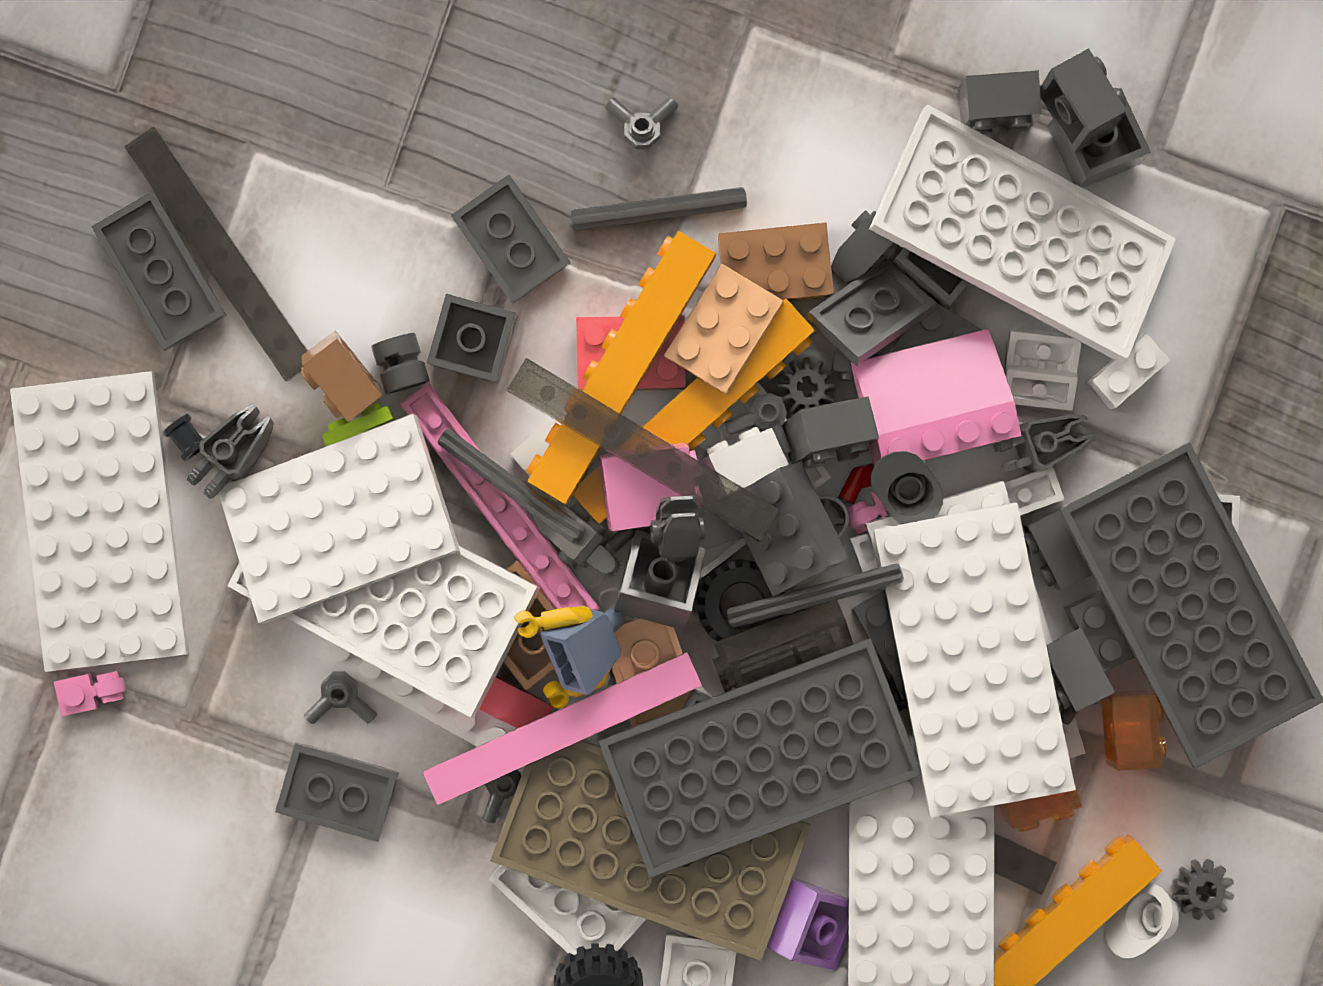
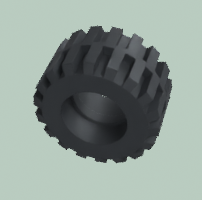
M742 559L725 562L712 570L700 586L697 596V610L700 622L707 634L726 648L729 647L734 650L758 648V646L771 641V638L778 634L787 613L756 621L746 626L731 627L729 621L723 616L720 606L721 598L730 586L746 583L755 587L760 592L762 599L773 597L756 562Z
M591 943V948L585 949L584 946L576 948L577 954L568 953L564 957V963H559L556 969L557 975H554L553 982L554 986H643V975L641 968H638L636 959L633 956L628 958L626 950L620 948L618 951H615L612 944H606L604 948L599 947V943Z

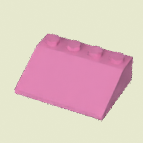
M989 329L870 357L858 366L851 362L858 398L869 396L879 439L869 445L874 466L883 456L894 451H908L916 454L924 461L1022 436L1015 402Z

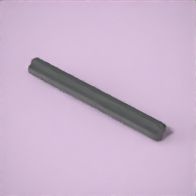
M738 187L581 208L571 211V221L573 229L578 231L735 210L747 207V196L745 189Z
M446 429L439 437V446L574 544L581 539L585 532L583 526L450 429Z
M896 563L739 605L727 610L728 621L731 627H738L899 584L904 580L901 566Z

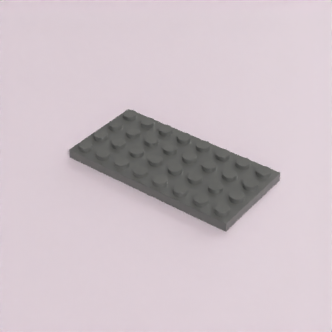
M1190 442L1058 509L1192 768L1196 769L1323 703V697Z
M871 638L598 741L650 878L922 775Z

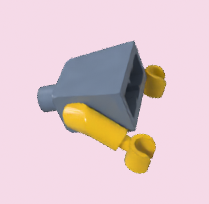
M575 606L541 612V616L535 618L529 611L525 610L516 613L514 616L517 623L530 621L528 626L517 629L519 634L525 638L533 637L537 633L538 628L544 627V631L540 633V636L560 681L549 682L543 688L544 694L547 698H550L549 701L554 708H564L569 702V697L572 695L574 698L584 694L589 695L593 690L602 687L606 682L611 667L621 656V648L614 633L623 626L624 621L622 616L615 612L614 609H608L604 613L589 609L586 606Z

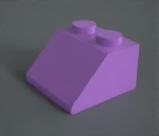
M791 879L767 948L791 961L837 970L849 939V898L811 883Z

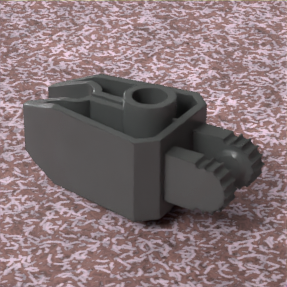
M865 210L851 225L855 231L837 250L831 270L845 283L866 273L882 255L888 260L900 247V245L869 229L877 213L876 211L870 214Z
M250 405L234 413L200 442V453L203 457L189 473L187 481L195 486L215 467L219 472L204 489V495L209 499L214 498L230 480L235 482L247 477L267 446L274 422L268 415L252 430L248 431L260 414L256 405Z
M1065 415L1020 424L1022 436L1007 439L993 445L995 452H1004L1012 449L1013 446L1016 447L1019 459H1013L1001 465L1002 472L1007 473L1022 467L1031 473L1046 470L1081 450L1094 437L1093 433L1078 438H1073L1071 435L1060 436L1070 433L1071 426L1088 420L1087 416Z
M697 496L665 497L659 501L656 509V520H651L650 523L652 543L658 542L660 557L665 558L667 562H680L687 557L698 556L700 540H704L705 527L703 517L698 518Z
M545 498L585 529L581 539L574 544L532 514L540 532L562 550L558 556L573 569L577 565L586 568L590 564L599 573L605 574L606 577L615 576L618 570H620L619 566L621 565L619 564L620 561H617V558H614V555L604 547L608 540L603 535L607 530L590 517L587 521H584L566 505Z

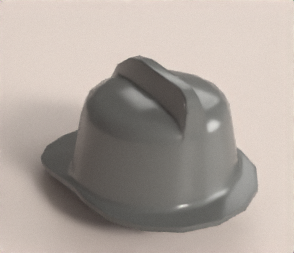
M894 451L883 456L875 464L871 472L872 488L889 514L897 522L907 524L933 519L939 514L943 505V492L939 482L920 457L908 451Z

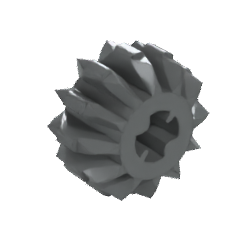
M809 357L803 358V370H800L798 364L793 360L789 363L790 369L794 373L793 376L783 370L779 373V376L789 383L776 385V391H788L789 395L782 397V401L784 404L790 400L794 402L789 410L791 415L797 412L799 406L807 409L811 405L813 407L821 406L818 402L819 400L826 404L834 402L830 396L824 394L825 391L832 392L837 390L836 384H825L824 382L830 379L834 373L830 370L821 376L818 373L824 364L821 360L815 364L813 370L810 369ZM803 378H808L809 383L816 386V391L810 392L811 397L806 398L803 391H797V383L802 384Z
M1193 859L1191 860V872L1183 866L1179 868V872L1185 877L1183 880L1173 879L1172 884L1182 890L1175 892L1172 896L1175 901H1183L1181 911L1184 914L1192 910V917L1200 920L1205 912L1207 918L1213 920L1216 915L1214 908L1217 907L1223 913L1228 910L1221 902L1223 898L1233 900L1234 894L1224 889L1231 887L1234 882L1231 878H1223L1226 873V869L1220 865L1214 869V862L1206 859L1201 867L1199 861ZM1206 884L1210 887L1208 893L1203 892L1200 895L1196 892L1197 886L1203 887Z

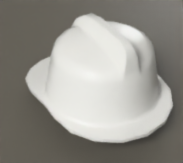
M1156 884L1146 885L1107 920L1105 937L1108 947L1115 955L1122 958H1136L1144 954L1158 942L1165 941L1173 936L1178 928L1181 905L1178 902L1172 901L1164 888Z

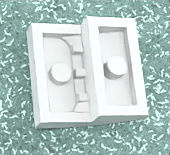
M1010 327L1004 373L1015 405L1073 411L1082 342L1062 332Z

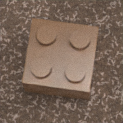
M336 330L302 355V376L313 390H316L318 387L322 389L325 393L323 396L325 399L324 403L336 418L343 415L347 422H349L382 396L380 385Z

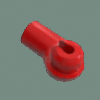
M873 463L854 467L851 470L838 496L840 499L854 505L861 489L872 487L871 472L874 468Z

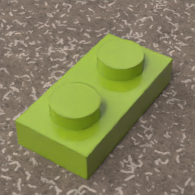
M376 403L361 412L362 417L347 422L345 418L328 424L329 432L322 434L326 447L396 420L391 407L385 406L382 408L380 403Z

